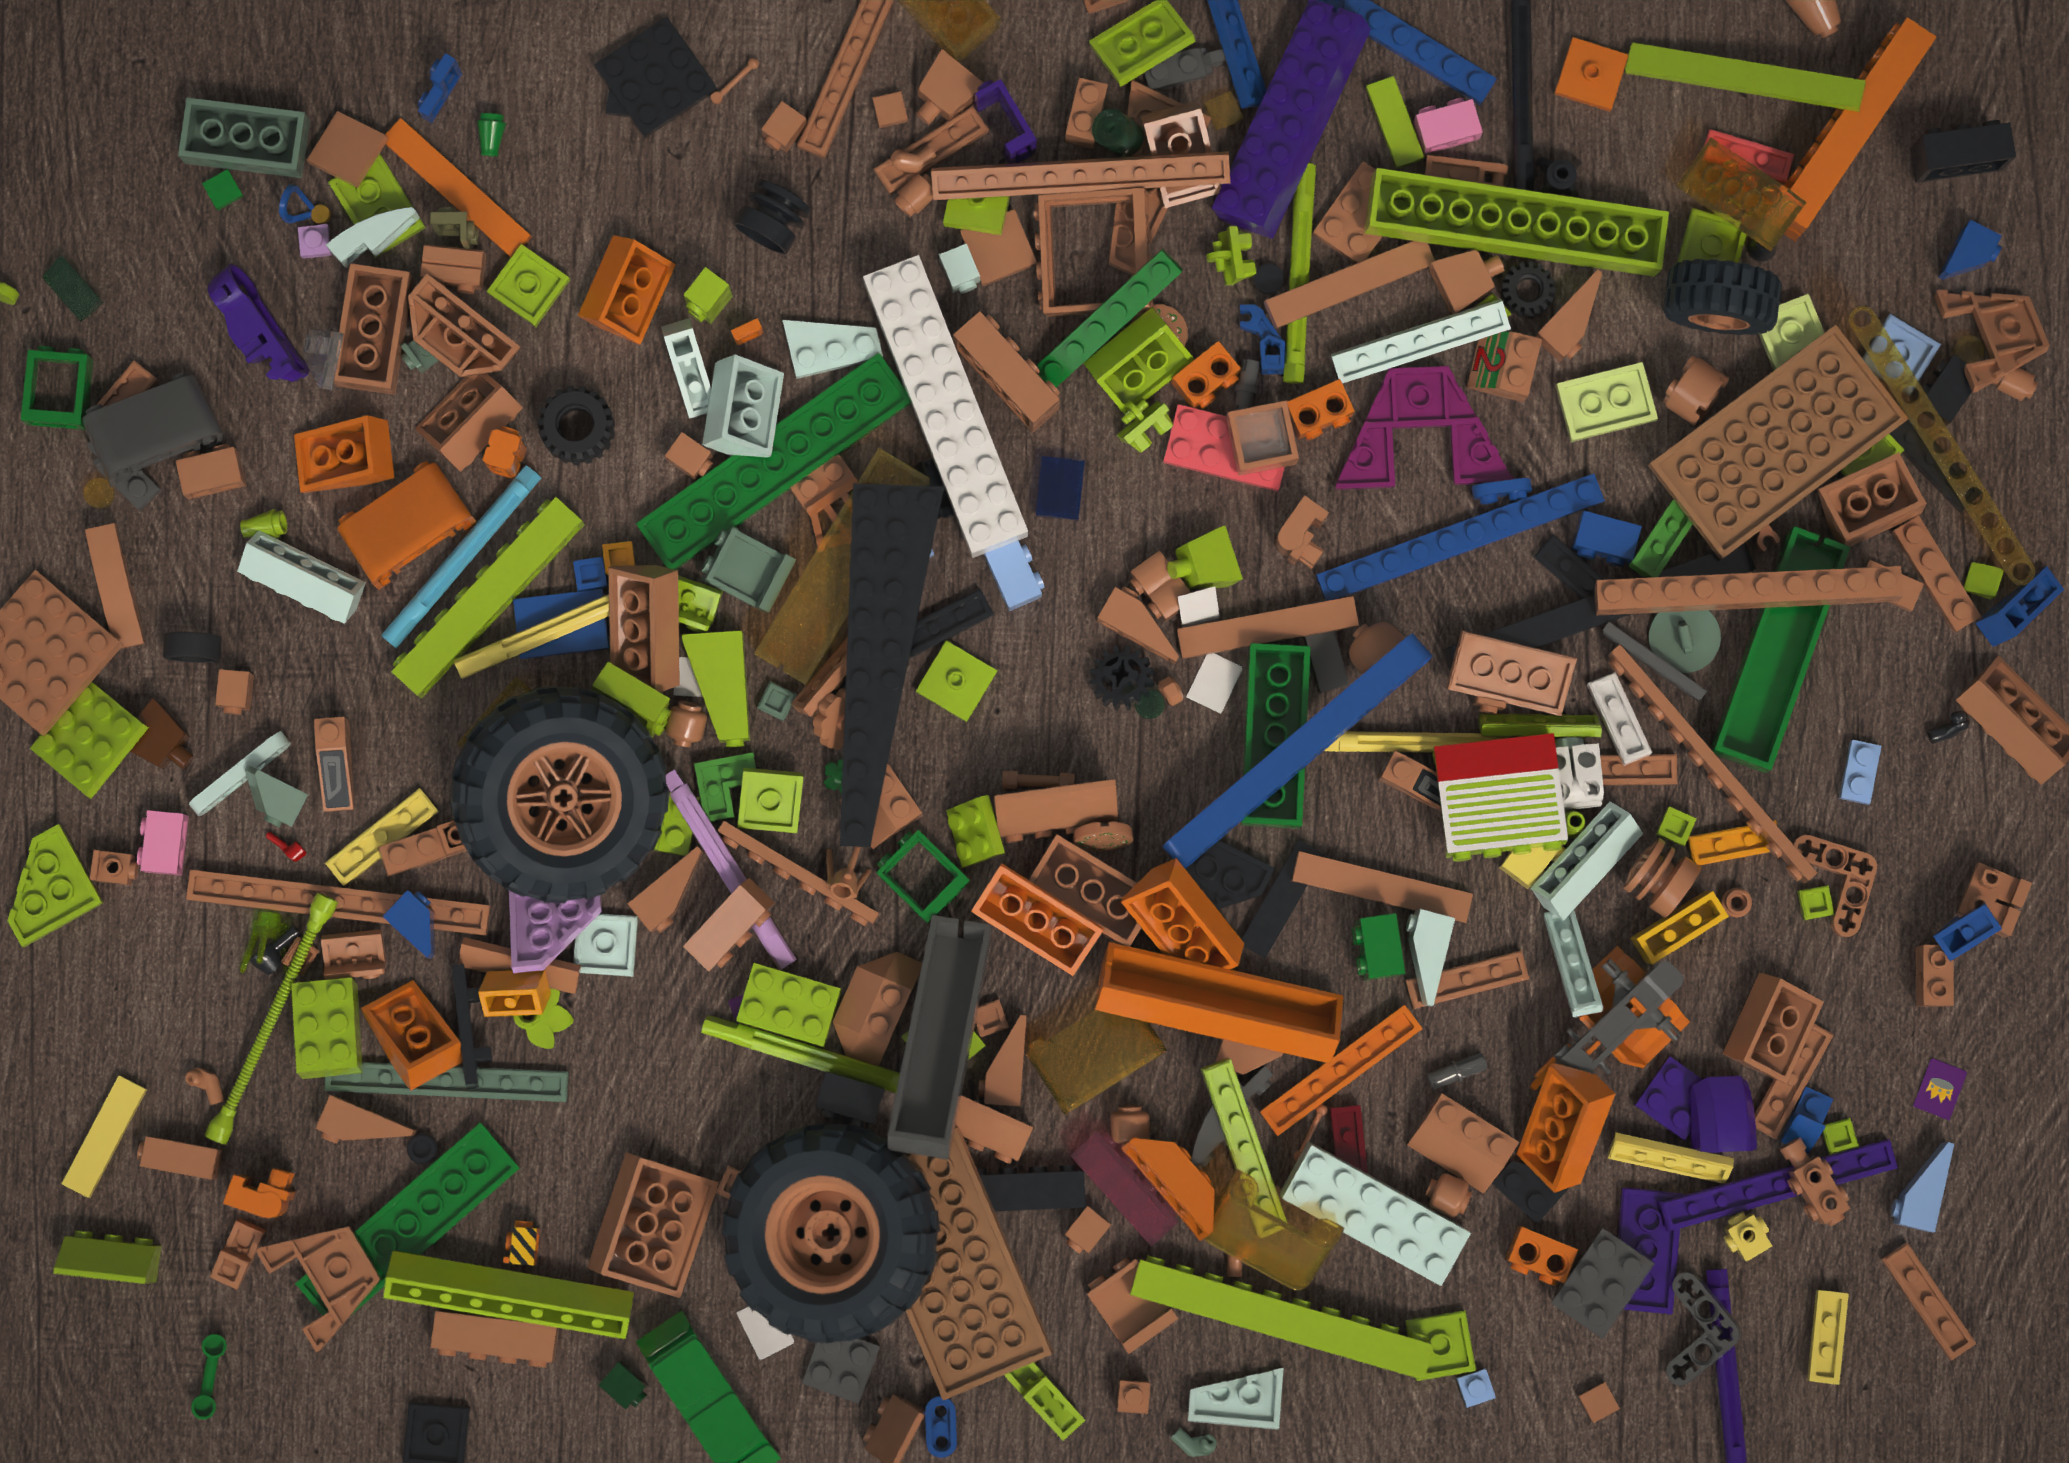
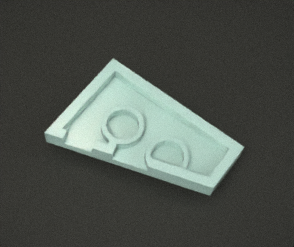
M783 320L797 379L862 364L877 353H880L883 357L876 328Z
M1284 1368L1190 1389L1187 1421L1278 1430Z

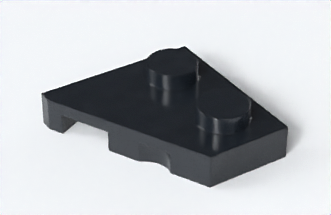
M1510 1161L1492 1182L1496 1189L1535 1224L1540 1222L1569 1189L1554 1193L1527 1165L1515 1161Z

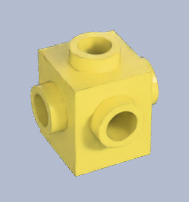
M1742 1211L1727 1220L1729 1225L1724 1227L1727 1235L1723 1239L1732 1253L1737 1251L1742 1260L1747 1262L1772 1247L1766 1236L1769 1229L1761 1216L1756 1218L1753 1214L1748 1213L1745 1215ZM1749 1230V1236L1744 1239V1232Z

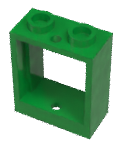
M38 346L37 350H28L21 421L27 426L86 430L82 418L87 415L86 410L89 409L94 360L81 349L69 348L67 353L55 352L56 349L53 347ZM39 361L79 364L74 413L34 410Z
M919 830L914 834L909 831L897 843L901 848L893 856L888 852L877 863L880 869L876 874L928 925L931 922L932 915L937 916L970 883V880ZM918 843L955 877L925 909L888 875Z

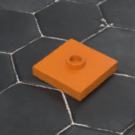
M1572 37L1554 94L1610 112L1629 55Z

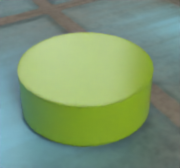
M0 282V301L15 305L19 292L13 287Z

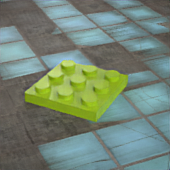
M91 682L45 736L40 735L30 749L84 795L92 799L147 731L148 727L95 683Z

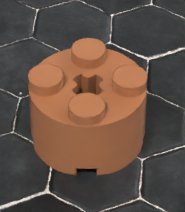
M1692 355L1682 369L1684 372L1680 377V381L1674 379L1668 387L1663 403L1666 404V408L1696 427L1698 421L1701 422L1719 398L1718 389L1720 387L1725 388L1729 377L1700 357L1697 359Z

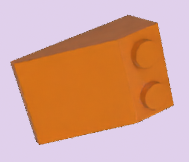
M366 415L294 434L301 493L369 485L394 478L388 420Z
M414 980L361 1008L364 1017L395 1071L410 1091L463 1062L459 1039Z

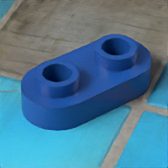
M1530 478L1489 482L1472 486L1473 499L1480 500V504L1498 502V497L1509 496V500H1521L1527 498V493L1532 491Z
M936 1396L927 1403L925 1409L926 1445L928 1451L933 1456L945 1458L955 1451L957 1445L956 1408L949 1398L942 1400L941 1396ZM939 1405L946 1408L947 1412L943 1417H938L935 1414V1408ZM939 1436L946 1437L948 1441L947 1445L943 1448L936 1445V1439Z

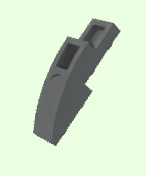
M1263 1066L1243 1086L1240 1084L1247 1107L1251 1105L1247 1100L1255 1092L1260 1096L1272 1084L1268 1079L1273 1074L1266 1066ZM1213 1103L1199 1127L1192 1147L1191 1162L1195 1167L1200 1165L1204 1168L1216 1156L1212 1151L1220 1143L1224 1147L1227 1145Z

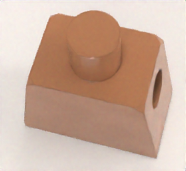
M942 49L918 88V96L925 103L917 111V117L927 125H930L938 114L947 121L951 120L975 102V93L978 92L977 88L983 82Z
M1473 250L1431 262L1428 270L1452 315L1469 309L1489 295L1495 288L1491 277L1504 272V267L1497 255L1483 261L1479 252Z

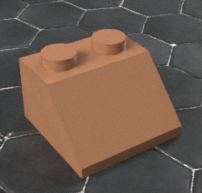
M887 764L871 843L873 850L923 816L889 764Z

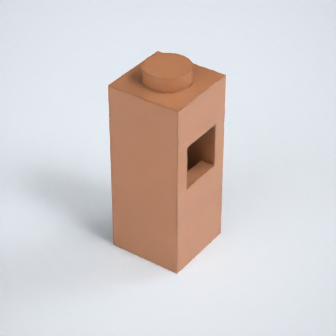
M146 1136L145 1142L141 1141L139 1144L137 1159L141 1160L140 1167L217 1180L223 1150Z

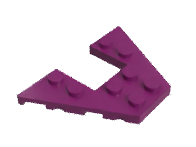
M1449 366L1389 368L1336 483L1335 490L1395 487L1392 429L1450 427L1453 485L1483 484L1512 480L1514 477L1509 473L1498 454L1497 448L1489 439L1483 424L1468 403L1466 395L1455 381Z

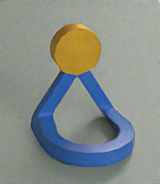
M290 184L284 190L280 200L279 215L287 224L312 218L315 223L323 225L331 219V211L325 205L319 204L314 207L298 186ZM292 192H295L311 210L310 212L296 216L287 213V203Z

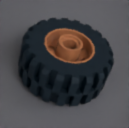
M1716 259L1683 260L1682 262L1675 263L1668 271L1663 311L1666 318L1671 322H1676L1680 326H1687L1691 329L1719 334H1764L1767 331L1770 332L1777 323L1782 284L1779 277L1774 275L1773 272L1766 271L1758 266H1751L1750 264L1735 263L1734 261L1727 260L1718 261Z

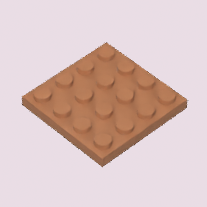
M34 570L0 609V699L38 733L45 736L120 650L123 644L41 573Z

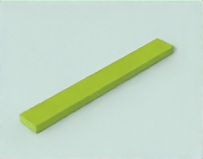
M1638 43L1631 44L1625 68L1626 74L1860 112L1866 87V80Z

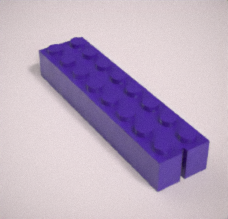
M1309 0L1230 168V184L1222 185L1212 206V210L1222 222L1238 226L1270 239L1274 238L1371 31L1362 15L1342 8L1336 10L1333 5L1317 0Z

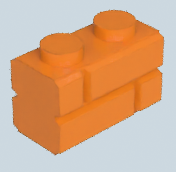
M502 426L501 430L495 429L491 431L488 440L490 447H486L482 459L491 473L514 479L519 474L521 469L519 462H523L527 448L523 444L522 436L518 435L519 432L517 430Z

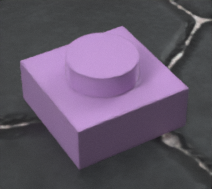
M328 224L298 227L300 256L302 259L332 256V253L326 246L330 242Z

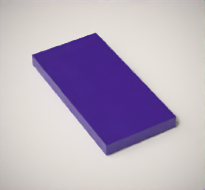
M1621 1187L1617 1237L1655 1262V1265L1624 1310L1673 1315L1675 1292L1673 1291L1672 1284L1676 1277L1680 1229L1666 1231L1658 1202L1682 1196L1683 1193Z

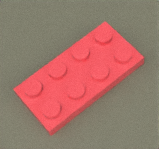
M1178 404L1163 463L1279 491L1285 467L1238 476L1226 421L1227 416Z

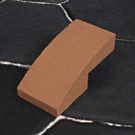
M238 1218L235 1221L225 1247L218 1256L210 1278L238 1290L256 1255L255 1250L259 1248L266 1230Z

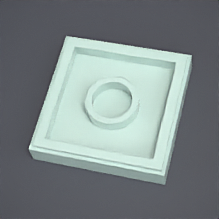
M599 914L575 938L573 963L581 965L580 973L634 977L638 916Z

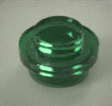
M1148 689L1150 697L1141 696L1142 705L1138 706L1135 703V709L1141 717L1154 719L1163 712L1165 702L1163 696L1158 691Z

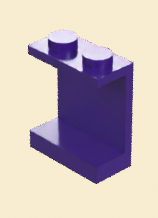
M999 79L996 82L989 80L977 88L978 92L975 93L976 111L979 113L999 102L1018 134V137L1005 144V160L1007 163H1020L1036 154L1037 139L1002 80Z

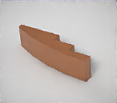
M112 523L85 529L96 582L110 634L123 644L120 649L145 644L134 587L131 585L126 558L122 553L117 525Z

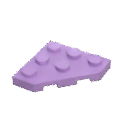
M509 891L511 967L513 973L544 970L602 912L601 895L588 900L580 898L568 900L566 903H547L527 896L522 897Z

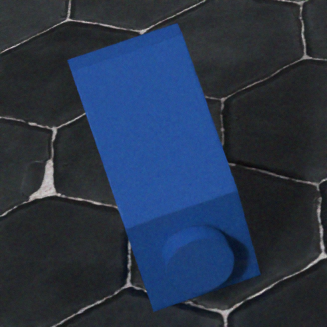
M1969 220L1963 226L1938 278L1942 280L1982 268L1989 261L1994 262L2002 246L1998 245L2002 235Z
M407 890L385 913L383 918L424 956L431 959L435 955L434 912L428 907L431 902L420 891L413 894Z

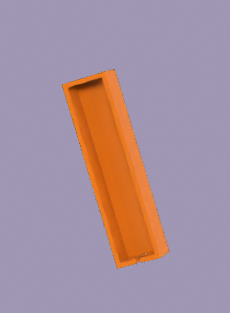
M1908 17L1901 25L1897 22L1894 24L1880 43L1881 46L1865 65V70L1857 78L1866 80L1860 112L1836 108L1832 114V117L1836 120L1831 118L1815 139L1820 143L1814 142L1799 163L1804 167H1797L1783 186L1787 192L1782 190L1767 210L1771 215L1766 223L1793 241H1797L1815 218L1937 36Z
M1112 942L1108 943L1100 969L1095 1010L1331 1064L1340 1041L1343 995Z

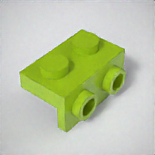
M678 575L679 622L686 624V627L692 631H708L714 622L723 591Z

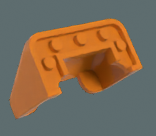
M428 461L421 463L413 470L415 474L357 513L351 511L338 521L340 525L337 527V531L371 583L378 590L391 582L389 577L392 576V571L396 575L399 574L402 567L448 536L451 538L455 536L454 529L458 531L463 528L467 531L477 523L435 462L431 464Z

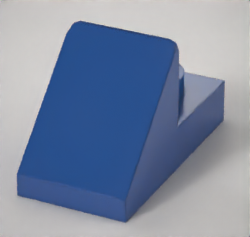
M1984 902L1962 917H1959V915L1955 916L1936 932L1933 937L1949 961H1952L2002 930V927Z
M1805 1087L1795 1105L1780 1142L1786 1144L1795 1138L1801 1137L1807 1147L1805 1151L1809 1154L1826 1127L1823 1125L1833 1098Z

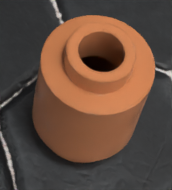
M917 173L897 192L898 197L894 202L908 217H911L914 213L919 214L933 200L932 179L927 174L921 176Z
M2019 367L1991 384L1996 386L1995 389L2019 401H2023L2025 397L2031 398L2038 383L2034 381V374Z

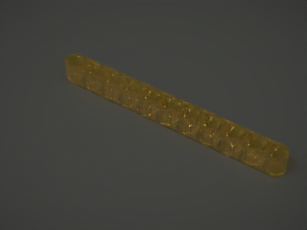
M1860 304L1855 306L1849 313L1851 328L2006 574L2017 585L2030 583L2035 576V567L1878 316L1868 305ZM1861 310H1865L1871 315L1870 323L1864 327L1856 325L1853 320L1854 315ZM1882 336L1887 340V346L1883 351L1875 352L1870 348L1869 343L1873 337ZM1898 361L1902 364L1903 370L1899 376L1891 377L1886 373L1885 368L1889 362ZM1908 386L1915 387L1919 391L1917 399L1912 402L1904 401L1901 397L1904 388ZM1922 412H1930L1934 415V422L1931 426L1922 427L1917 423V418ZM1939 437H1946L1950 440V447L1945 452H1938L1933 448L1934 441ZM1955 462H1961L1966 466V472L1961 477H1953L1949 473L1950 466ZM1977 487L1982 491V496L1977 502H1969L1965 499V493L1969 488ZM1992 512L1998 516V521L1993 527H1985L1981 524V518L1985 513ZM2010 538L2014 542L2013 548L2009 552H2000L1997 549V543L2000 539ZM2018 563H2025L2029 566V572L2024 577H2016L2013 574L2014 566Z

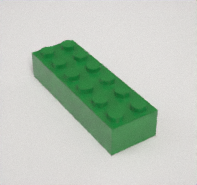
M1250 643L1248 647L1242 777L1307 722L1311 646ZM1305 767L1240 822V826L1300 829L1303 821Z

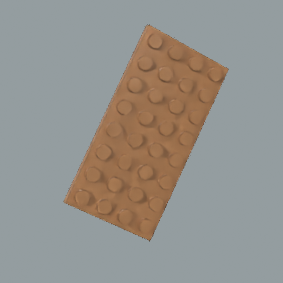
M1835 325L1652 461L1648 467L1715 554L1722 560L1909 418L1837 325Z
M959 1128L954 1130L949 1160L907 1153L908 1159L919 1171L923 1172L932 1189L930 1190V1195L935 1210H938L940 1232L937 1235L936 1251L938 1256L933 1273L928 1277L922 1289L923 1293L913 1306L906 1311V1314L942 1400L951 1398L1054 1354V1350Z

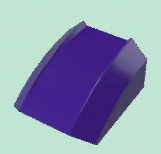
M1742 1076L1707 1077L1692 1085V1149L1711 1153L1752 1151L1757 1149L1756 1122L1751 1091L1748 1082Z

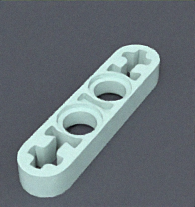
M282 731L277 732L190 801L189 806L197 816L204 815L247 781L245 773L247 765L261 770L290 746V741Z

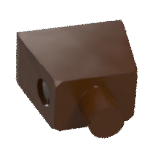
M152 698L137 717L148 729L130 752L162 769H165L172 761L184 770L194 759V755L183 747L190 736L164 706Z

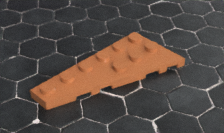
M1132 80L1122 157L1150 156L1140 116L1179 106L1182 103ZM1203 114L1207 129L1212 117ZM1145 188L1148 191L1150 246L1169 207H1164L1159 188ZM1133 202L1116 203L1109 265L1132 276L1136 273Z

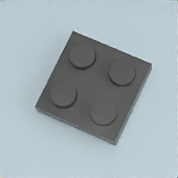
M860 1338L852 1341L832 1343L817 1342L802 1384L859 1404L880 1346Z

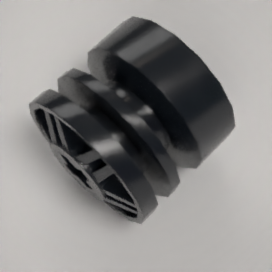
M757 179L754 188L758 193L750 192L748 198L757 208L742 206L733 221V225L756 243L776 253L787 255L796 239V235L787 226L802 228L804 221L800 217L808 218L811 208L787 188L763 179Z

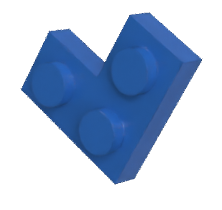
M446 53L441 60L438 58L433 63L429 72L433 87L430 92L425 91L418 102V107H420L418 112L423 119L430 123H433L462 76L456 59Z

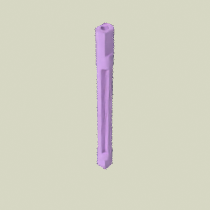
M674 769L666 774L667 787L671 791L669 795L732 894L747 879L687 783L683 784ZM771 917L761 927H758L756 924L754 925V932L778 970L783 969L796 960V957Z

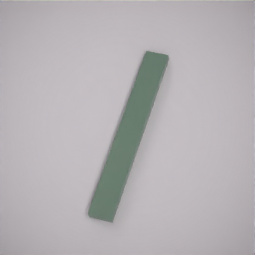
M362 1062L363 1073L325 1077L324 1091L567 1102L569 1072L478 1068L479 1088L467 1089L464 1068L455 1066L410 1091L391 1063Z

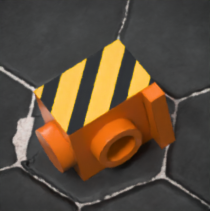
M515 1220L512 1232H507L506 1250L510 1251V1256H505L503 1263L537 1265L540 1228H533V1222Z

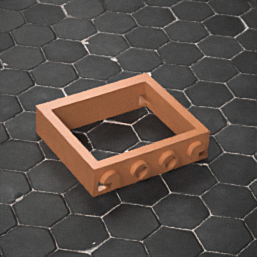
M1145 188L1038 195V203H1035L1034 218L1035 221H1039L1040 233L1035 234L1036 250L1041 251V262H1037L1036 270L1038 280H1042L1043 291L1038 292L1040 310H1043L1047 317L1092 314L1102 304L1089 303L1056 306L1052 207L1133 202L1137 272L1151 259L1148 191ZM1153 299L1140 311H1147L1153 307Z

